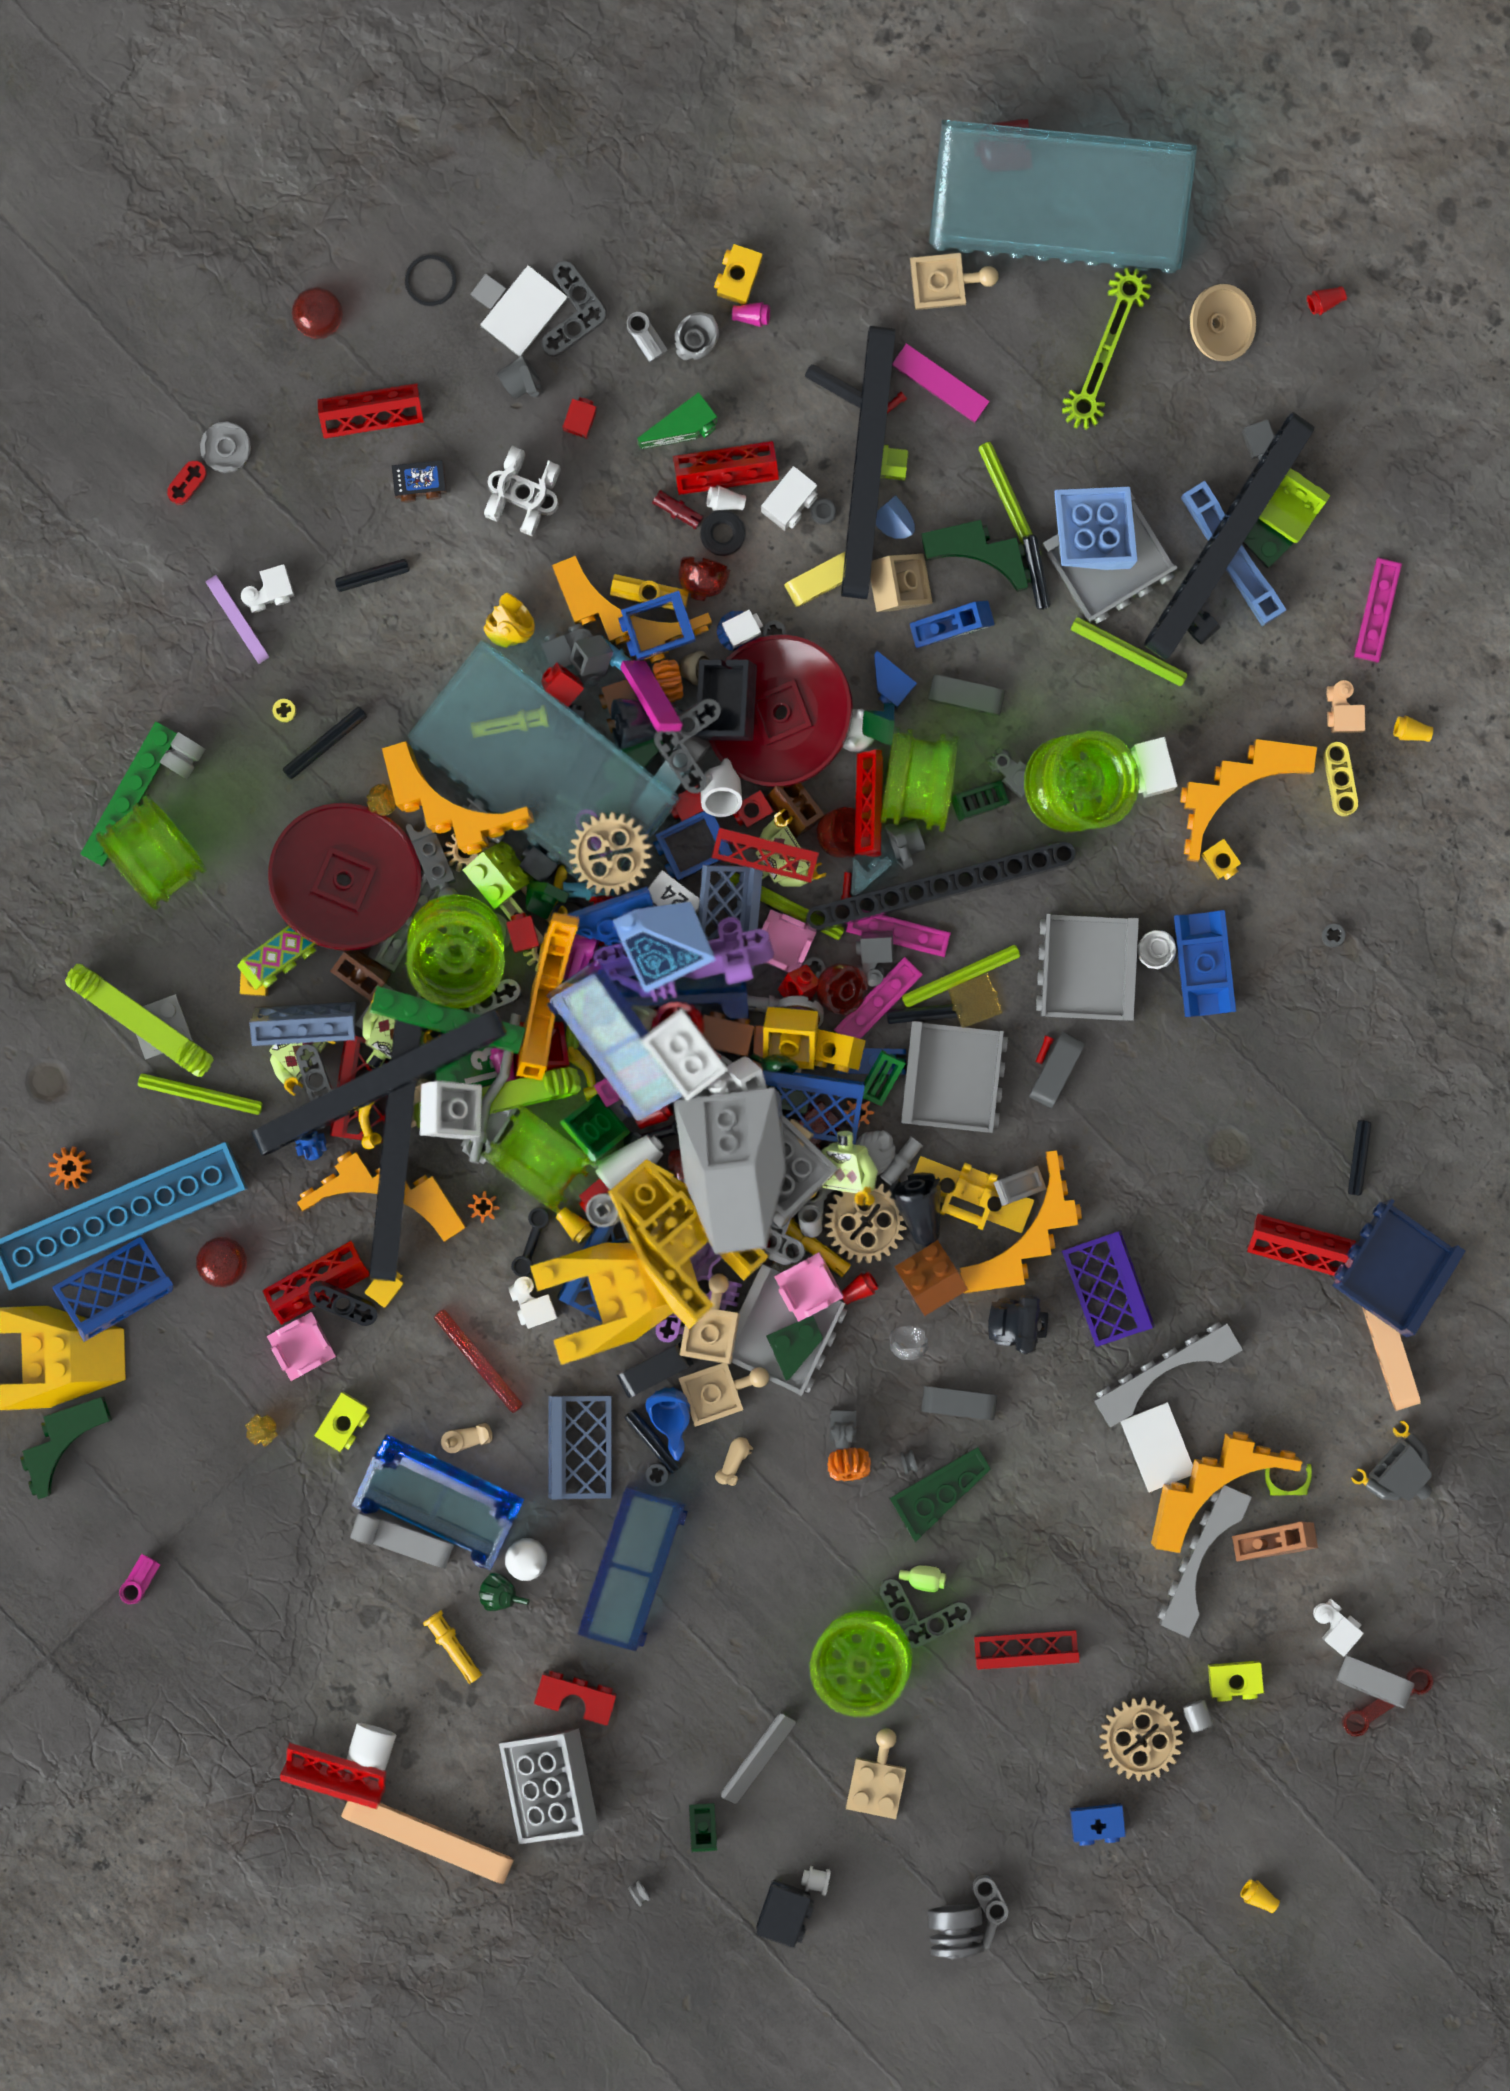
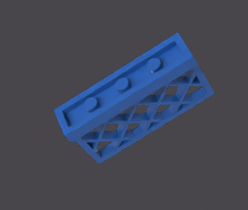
M763 1069L762 1073L766 1085L777 1087L782 1093L781 1100L785 1098L793 1108L792 1111L784 1116L786 1119L796 1112L804 1123L802 1126L807 1127L814 1134L812 1138L838 1142V1132L835 1130V1127L847 1120L852 1127L853 1144H856L865 1087L864 1082L800 1072L789 1073L785 1071H765ZM782 1088H788V1089H790V1090H788V1091L785 1093ZM794 1090H802L808 1099L796 1107L788 1095ZM808 1092H815V1094L810 1096ZM821 1093L828 1094L833 1101L832 1104L822 1111L813 1100ZM832 1095L841 1096V1097L838 1098L837 1100H835V1098H834ZM846 1097L856 1098V1108L848 1114L838 1104ZM811 1102L818 1111V1114L806 1121L799 1112V1109ZM836 1105L844 1117L832 1125L824 1113ZM855 1113L854 1121L852 1122L849 1117ZM821 1116L829 1128L822 1133H816L809 1124ZM832 1130L835 1135H829L827 1133H829Z
M595 1225L583 1249L601 1243H618L627 1240L625 1236L615 1240L613 1233L615 1225L609 1227H598ZM611 1235L612 1241L606 1242ZM588 1275L565 1282L557 1298L602 1322ZM586 1280L588 1286L582 1287ZM589 1289L593 1303L582 1306L574 1302L579 1292ZM594 1306L595 1312L589 1310L588 1308Z
M140 1236L53 1286V1290L77 1327L82 1340L85 1342L172 1292L173 1284L169 1277H166ZM140 1245L145 1253L142 1262L128 1259L130 1250ZM146 1258H148L151 1264L145 1263ZM112 1260L123 1262L121 1274L107 1272L108 1262ZM126 1263L141 1266L138 1279L123 1275ZM144 1267L154 1269L159 1278L152 1282L141 1280ZM91 1272L100 1274L99 1286L95 1287L84 1284L85 1276ZM104 1276L119 1279L116 1292L101 1288ZM122 1280L137 1283L135 1292L130 1295L119 1293ZM68 1285L79 1287L76 1300L65 1298L61 1289ZM82 1288L97 1292L94 1304L79 1301ZM104 1293L114 1296L113 1304L109 1307L98 1306L99 1294ZM70 1304H75L74 1309L71 1308ZM78 1305L92 1309L90 1318L83 1322H80L76 1316ZM95 1310H100V1312L94 1315Z

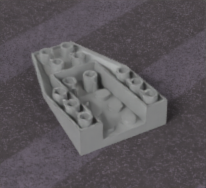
M775 1088L691 1098L688 1101L686 1099L674 1101L684 1181L714 1253L766 1248L786 1172L780 1094Z

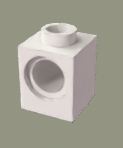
M747 610L722 623V627L733 648H736L761 635L759 628L763 627V624L757 613L752 615L750 610Z

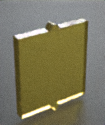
M988 974L948 988L954 1005L952 1009L956 1011L962 1028L1002 1013L996 997L998 993L994 991Z

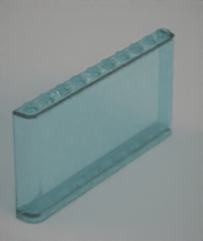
M942 120L929 243L934 245L933 247L937 250L959 248V251L965 253L979 250L984 251L988 255L1009 253L1011 257L1023 258L1024 255L1035 256V259L1038 260L1058 258L1065 263H1074L1075 260L1085 261L1086 264L1093 266L1100 265V263H1108L1115 268H1125L1128 265L1136 266V269L1143 271L1158 268L1165 273H1175L1176 270L1182 268L1197 145Z
M481 639L407 735L410 739L408 744L418 752H421V750L425 751L430 755L428 760L438 768L443 766L450 771L447 775L458 784L461 781L469 787L467 791L479 800L482 797L489 803L487 808L493 813L504 814L527 807L533 813L535 822L528 824V827L523 829L528 834L526 839L536 847L540 845L548 851L546 855L556 863H559V861L567 866L566 871L576 879L581 877L582 873H573V870L578 865L577 863H570V860L576 858V854L570 853L569 850L576 849L577 845L573 844L571 839L579 840L580 837L575 831L585 830L582 825L583 822L591 825V816H595L600 821L601 813H605L608 819L611 812H616L617 819H619L621 814H626V822L630 819H635L634 828L643 826L640 835H649L644 840L646 844L682 799L573 710L546 692L542 685L484 639ZM620 831L616 834V843L620 846L626 843V835ZM595 836L591 839V848L595 851L601 848L602 842L599 837ZM631 847L621 850L610 849L606 853L590 855L589 859L595 860L604 857H611L612 859L614 855L630 853L633 849ZM626 856L620 861V866L624 871L631 864V860ZM598 862L595 871L599 876H603L607 871V867L603 862ZM596 885L589 889L592 893L598 895L596 893ZM603 888V890L601 891V893L604 895L606 894L605 888Z

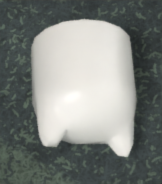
M853 709L850 730L843 745V748L850 752L866 750L875 740L862 734L863 709Z
M725 758L721 765L710 768L704 773L706 786L701 791L703 810L717 817L730 816L736 813L742 805L740 778L733 769L731 761Z
M522 1538L515 1541L509 1547L505 1556V1565L509 1573L513 1577L524 1581L537 1578L544 1571L547 1564V1553L544 1546L532 1538Z
M357 1723L346 1760L356 1762L361 1766L385 1771L396 1734L374 1725Z

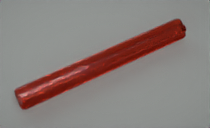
M444 1309L440 1310L434 1316L435 1321L512 1413L517 1412L523 1406L522 1402Z

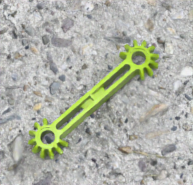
M1125 268L1124 277L1117 271L1114 275L1116 280L1109 281V285L1114 289L1108 290V295H1116L1118 299L1081 394L1077 395L1071 389L1069 396L1072 399H1063V403L1069 407L1062 408V413H1071L1066 418V422L1069 423L1075 419L1074 428L1076 429L1079 427L1080 422H1083L1085 430L1089 428V421L1096 426L1098 424L1096 417L1102 418L1104 416V413L1098 409L1105 407V402H1096L1095 400L1132 304L1136 303L1138 307L1142 308L1144 306L1142 299L1148 300L1150 297L1145 291L1151 288V284H1142L1147 279V276L1142 275L1138 278V269H1135L1133 275H1130L1129 268ZM1126 284H1132L1136 288V293L1131 296L1126 295L1122 287ZM1123 303L1126 305L1123 318L1117 333L1111 334L1110 328L1119 305ZM1097 363H1101L1103 369L1095 390L1092 394H1088L1086 389ZM1079 402H1086L1090 406V412L1082 414L1077 410L1076 405Z
M76 964L68 972V976L65 979L66 985L77 994L90 1001L193 1075L202 1077L205 1072H208L214 1059L202 1047L185 1037L86 966Z
M568 1067L546 1071L542 1081L525 1077L505 1082L493 1100L489 1114L572 1097L581 1090L580 1075H578L577 1069ZM490 1086L482 1087L481 1100ZM417 1102L413 1107V1115L417 1127L420 1128L421 1102Z

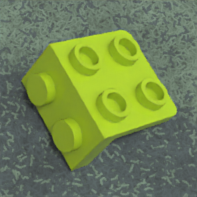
M1290 468L1259 519L1292 542L1298 543L1330 495L1319 486L1304 478L1299 472Z
M503 841L483 851L463 869L464 873L494 909L502 905L515 892L527 886L529 880H534L529 873L519 867L521 862L515 856V851Z

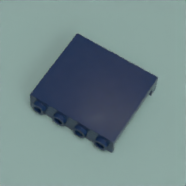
M1390 1199L1378 1203L1372 1213L1374 1218L1371 1223L1368 1222L1362 1228L1359 1234L1362 1237L1358 1244L1355 1243L1347 1253L1349 1258L1345 1265L1342 1264L1335 1272L1334 1277L1336 1280L1332 1286L1407 1338L1416 1334L1466 1251L1458 1245L1451 1247L1394 1207L1393 1203L1395 1201Z

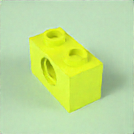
M344 1391L341 1392L314 1436L339 1452L343 1451L344 1447L349 1450L356 1439V1436L353 1435L354 1431L358 1426L362 1428L370 1416L366 1413L369 1407ZM340 1416H346L350 1419L351 1426L348 1430H342L338 1427L337 1420Z
M1259 1660L1208 1665L1210 1695L1212 1698L1217 1697V1701H1231L1232 1696L1242 1695V1699H1256L1258 1694L1264 1693L1262 1667ZM1234 1675H1240L1243 1679L1242 1685L1238 1688H1232L1229 1685V1680Z

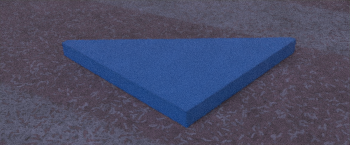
M647 886L567 915L579 918L575 934L589 939L594 938L604 942L605 945L611 946L622 943L613 920L636 909L654 907Z

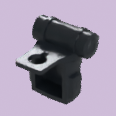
M1024 1295L1020 1297V1301L1015 1299H998L997 1302H992L988 1319L989 1340H993L995 1344L1016 1345V1350L1022 1354L1035 1352L1038 1338L1047 1337L1048 1312H1040V1299L1033 1295ZM1041 1318L1042 1326L1041 1330L1038 1331V1321Z

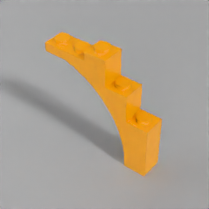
M576 556L552 565L575 624L588 625L596 621L595 617L599 615L610 643L616 642V645L630 640L628 631L622 632L618 620L619 617H622L621 609L606 600L592 586L583 573ZM709 613L689 620L695 636L709 631L708 626L712 625ZM636 616L630 617L641 651L683 638L679 622H656ZM669 651L646 658L644 661L650 660L651 664L664 660L665 654L669 653Z
M1256 739L1254 745H1249L1247 760H1251V764L1221 761L1220 766H1216L1214 772V781H1218V785L1188 782L1187 787H1182L1180 802L1184 803V809L1194 810L1193 814H1189L1187 829H1191L1190 839H1186L1184 845V854H1188L1187 861L1198 862L1200 860L1203 833L1215 812L1233 793L1267 776L1285 773H1314L1317 747Z
M406 741L382 748L396 806L405 812L416 811L422 806L427 827L433 833H445L453 827L458 848L464 854H477L482 851V848L489 847L488 836L496 838L502 836L504 831L511 829L516 831L523 830L528 827V824L535 822L533 813L527 807L504 814H487L455 805L441 797L429 785L417 764L412 746Z
M553 913L548 931L544 935L540 946L537 973L531 990L529 1011L524 1023L525 1032L520 1048L517 1076L541 1081L547 1067L561 985L579 918L571 917L567 914Z
M348 1151L337 1159L339 1163L335 1165V1168L340 1175L336 1177L333 1173L321 1181L323 1186L319 1189L314 1190L311 1187L300 1194L301 1200L297 1204L302 1211H305L325 1197L349 1192L377 1194L380 1168L375 1170L377 1175L373 1177L358 1152L351 1154ZM424 1175L413 1182L415 1185L413 1189H411L406 1181L404 1204L422 1215L434 1227L444 1242L467 1228L434 1176L428 1178Z
M1057 1151L1045 1152L1049 1173L1048 1187L1043 1204L1032 1225L1013 1246L998 1256L979 1264L960 1267L961 1278L968 1288L964 1293L1025 1285L1024 1279L1029 1278L1027 1264H1022L1021 1259L1052 1255L1051 1249H1055L1053 1234H1048V1229L1078 1225V1220L1082 1219L1080 1204L1075 1205V1200L1064 1201V1196L1068 1195L1066 1180L1061 1181L1060 1171L1064 1170L1063 1156L1058 1155Z
M1234 1431L1233 1435L1225 1433L1219 1463H1217V1459L1205 1456L1202 1457V1460L1194 1459L1188 1488H1186L1187 1485L1179 1482H1171V1485L1163 1484L1151 1544L1155 1549L1180 1553L1185 1534L1192 1519L1214 1492L1235 1478L1260 1469L1277 1467L1300 1471L1302 1461L1295 1456L1296 1453L1281 1450L1280 1453L1271 1452V1448L1256 1446V1449H1254L1255 1443L1251 1438H1248L1246 1433Z

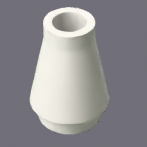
M718 485L710 487L707 495V507H711L713 510H743L745 507V495L735 493Z

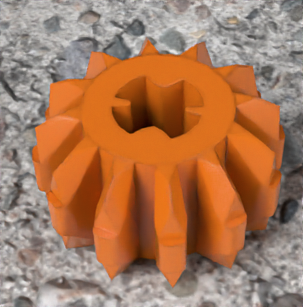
M668 659L654 663L652 667L653 675L669 702L672 703L682 699L683 686L678 663L675 660Z
M66 1147L61 1148L63 1157L57 1153L53 1154V1157L58 1162L49 1163V1167H56V1171L49 1173L50 1177L59 1175L55 1182L57 1186L65 1180L64 1189L69 1190L71 1182L75 1189L80 1188L78 1179L84 1183L88 1182V1179L83 1174H92V1169H85V1165L91 1164L92 1161L91 1159L82 1161L86 1155L85 1151H81L76 1156L77 1147L71 1148L70 1155ZM73 1161L76 1171L68 1175L69 1171L65 1170V1165H69Z
M855 1447L837 1449L831 1452L827 1463L830 1477L837 1481L843 1480L844 1482L856 1479L861 1480L863 1477H867L871 1466L869 1452Z

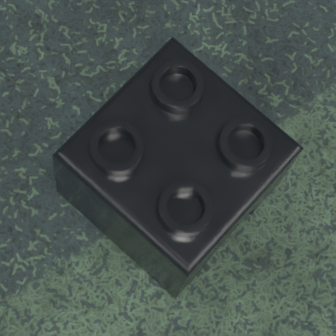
M772 1880L756 1925V1934L792 1948L795 1947L796 1942L802 1943L806 1931V1925L803 1924L804 1919H810L814 1908V1901L810 1898V1892Z

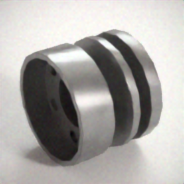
M949 1905L928 1910L929 1928L941 1930V1933L930 1936V1942L939 1944L931 1947V1955L946 1958H964L984 1952V1943L973 1942L983 1939V1933L971 1931V1928L982 1925L981 1906Z

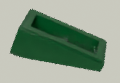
M1002 780L967 790L951 797L958 821H963L1010 804ZM993 788L995 789L996 795L999 800V802L996 803L990 790ZM982 792H985L989 805H985ZM973 795L975 796V799L979 807L977 809L975 808L971 797ZM963 799H965L967 808H968V810H969L968 812H967L966 807H965V805H964Z

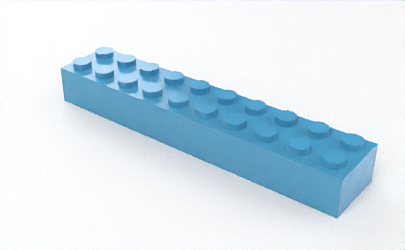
M221 1143L0 1238V1270L8 1289L15 1290L247 1190V1185L229 1143Z

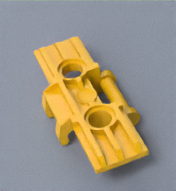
M920 1156L913 1174L922 1172L932 1173L936 1179L940 1178V1182L944 1178H950L954 1181L955 1187L952 1192L944 1193L941 1190V1202L943 1203L940 1210L941 1215L946 1213L977 1225V1229L983 1230L986 1220L1022 1234L1034 1203L1033 1199L1025 1197L1002 1206L998 1211H991L987 1206V1202L993 1196L999 1197L994 1185L998 1175L994 1173L989 1175L971 1168L972 1165L966 1162L963 1164L961 1171ZM955 1196L983 1207L982 1216L949 1204L951 1197Z

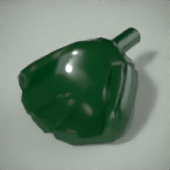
M755 1053L751 1055V1059L760 1063L765 1071L794 1073L798 1070L797 1063L785 1055L775 1054L765 1058Z
M490 1573L480 1586V1602L487 1611L503 1610L513 1606L514 1602L529 1605L530 1599L516 1596V1591L511 1581L498 1573Z

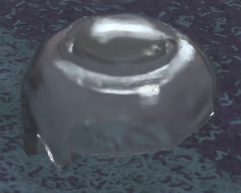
M902 1326L890 1332V1349L899 1359L914 1361L923 1357L928 1350V1338L925 1337V1332L921 1328Z

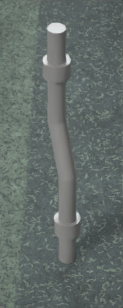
M511 1014L510 1024L519 1026L521 1015ZM504 1050L500 1072L481 1100L480 1137L471 1138L473 1144L469 1162L478 1164L480 1162L483 1144H486L488 1135L485 1132L490 1107L510 1075L514 1055L512 1052Z

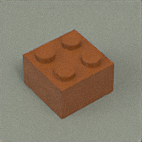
M710 1011L709 1016L704 1015L705 1031L703 1037L712 1049L748 1057L754 1026L749 1025L750 1020L735 1017L734 1021L725 1020V1014Z
M938 1240L894 1266L924 1316L968 1290L959 1272Z

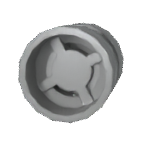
M178 732L171 742L173 749L167 750L159 763L183 778L188 779L194 769L192 763L199 761L206 749Z
M598 1194L588 1201L586 1215L593 1225L609 1227L621 1221V1217L610 1194Z

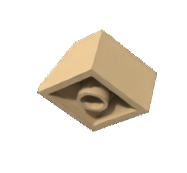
M924 554L892 555L872 561L870 579L876 612L896 611L933 604Z

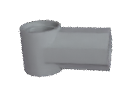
M634 312L628 317L626 328L649 363L668 351L645 313ZM635 318H641L645 322V327L640 331H636L631 327V321Z
M1195 1700L1183 1707V1713L1191 1732L1203 1730L1213 1725L1205 1700Z

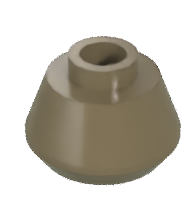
M703 651L687 654L679 663L681 676L697 686L699 660H710Z

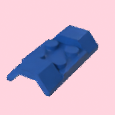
M1225 910L1175 915L1176 945L1185 1017L1236 1012Z

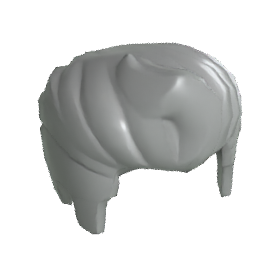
M695 312L681 321L675 331L676 353L683 360L700 359L712 351L719 339V328L714 316L703 312Z
M887 1131L866 1132L854 1144L865 1146L868 1149V1155L877 1168V1175L883 1173L894 1159L896 1148L893 1145L892 1136Z

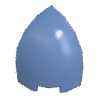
M896 495L877 510L876 526L885 535L895 539L907 538L913 535L915 525L912 516Z

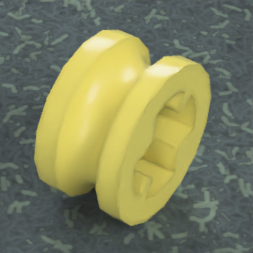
M280 699L273 705V715L277 720L289 722L294 719L296 707L290 700ZM282 704H287L288 708L291 706V712H288L285 718L282 717L281 713L278 715L277 712L278 709L282 708Z

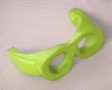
M1307 1464L1306 1467L1307 1478L1305 1483L1295 1491H1283L1277 1488L1270 1480V1468H1266L1265 1481L1270 1490V1496L1308 1495L1312 1478L1311 1464Z

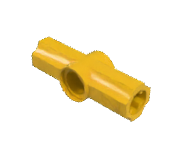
M614 574L610 596L643 603L649 601L642 596L643 590L647 587H652L657 591L655 598L679 591L686 608L689 595L688 590ZM672 603L660 606L661 608L674 610Z

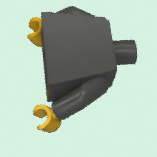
M1400 1421L1405 1427V1432L1399 1433L1393 1427V1433L1397 1437H1404L1405 1440L1400 1438L1369 1473V1476L1372 1477L1371 1479L1367 1478L1366 1472L1362 1469H1356L1363 1473L1364 1478L1362 1481H1356L1353 1477L1351 1479L1355 1484L1363 1483L1366 1485L1365 1489L1380 1499L1398 1501L1404 1498L1410 1501L1417 1495L1421 1500H1424L1432 1492V1488L1426 1484L1432 1477V1473L1428 1469L1430 1465L1428 1451L1414 1433L1410 1434L1408 1432V1424Z

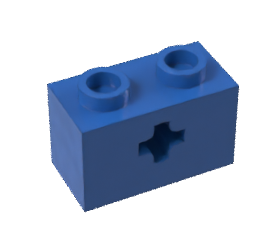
M1121 1803L1070 1808L1074 1842H1079L1080 1846L1095 1844L1094 1840L1105 1839V1843L1119 1842L1120 1837H1126ZM1096 1819H1100L1103 1824L1105 1823V1825L1100 1827V1831H1096L1094 1827H1091V1825L1095 1824Z

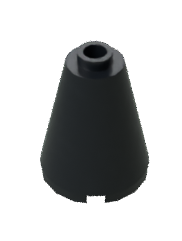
M618 698L612 701L611 720H615L616 727L612 728V732L619 749H627L654 739L657 730L639 700ZM671 704L678 716L683 713L682 709H678L677 705Z
M922 1172L907 1175L908 1180L900 1182V1179L896 1180L890 1187V1193L915 1243L927 1247L940 1237L941 1182L940 1178L936 1179L934 1174Z

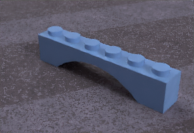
M1203 481L1185 492L1181 499L1206 539L1209 540L1225 514L1206 481ZM1241 545L1226 570L1261 626H1264L1282 615L1286 608L1274 589L1258 570L1243 545Z

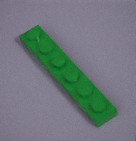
M155 721L81 851V855L104 867L122 832L125 830L162 765L159 763L165 752L171 749V742L177 733Z
M379 986L376 987L370 1013L445 1034L481 1016ZM502 1021L507 1035L487 1046L518 1054L525 1028Z

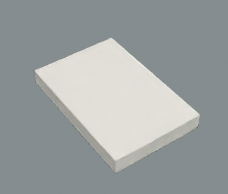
M527 266L480 325L521 357L568 297L530 266Z
M682 1008L640 1039L687 1101L728 1071L727 1067Z
M1168 1402L1128 1417L1120 1422L1148 1492L1162 1488L1163 1484L1169 1485L1171 1482H1177L1191 1476L1193 1464Z

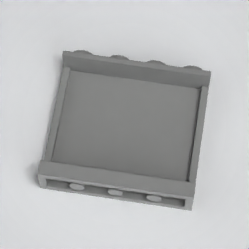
M1132 493L1131 501L1137 562L1131 569L1101 570L1062 566L1059 535L1053 536L1042 544V548L1089 623L1095 621L1096 624H1099L1110 617L1109 611L1114 608L1120 611L1130 605L1132 597L1137 594L1140 598L1153 591L1152 585L1159 581L1161 584L1170 581L1175 577L1173 572L1178 569L1176 565L1172 564L1134 502L1135 498Z
M1046 914L1045 919L1040 920V934L1044 935V945H1039V960H1043V970H1038L1037 985H1042L1041 996L1037 995L1036 1011H1041L1040 1016L1133 1021L1139 918L1125 919Z
M912 1021L901 1123L993 1133V1128H998L1000 1117V1113H995L996 1103H1001L1002 1088L998 1087L999 1077H1004L1005 1062H1001V1053L1007 1051L1008 1037H1003L1004 1031Z
M762 1264L739 1312L740 1317L732 1363L749 1371L756 1367L765 1368L769 1373L770 1381L802 1396L804 1391L809 1393L815 1379L811 1378L814 1369L820 1370L826 1356L822 1355L825 1346L831 1347L837 1334L833 1332L836 1322L841 1324L848 1310L844 1308L845 1302L838 1300L813 1314L823 1340L793 1376L786 1381L766 1335L796 1323L798 1320L793 1311H789L778 1291L780 1287L774 1276L781 1272Z

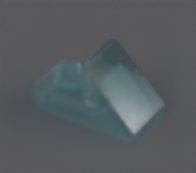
M878 856L868 865L871 870L866 872L853 857L851 895L853 897L858 896L890 868L893 862L887 856L883 859Z

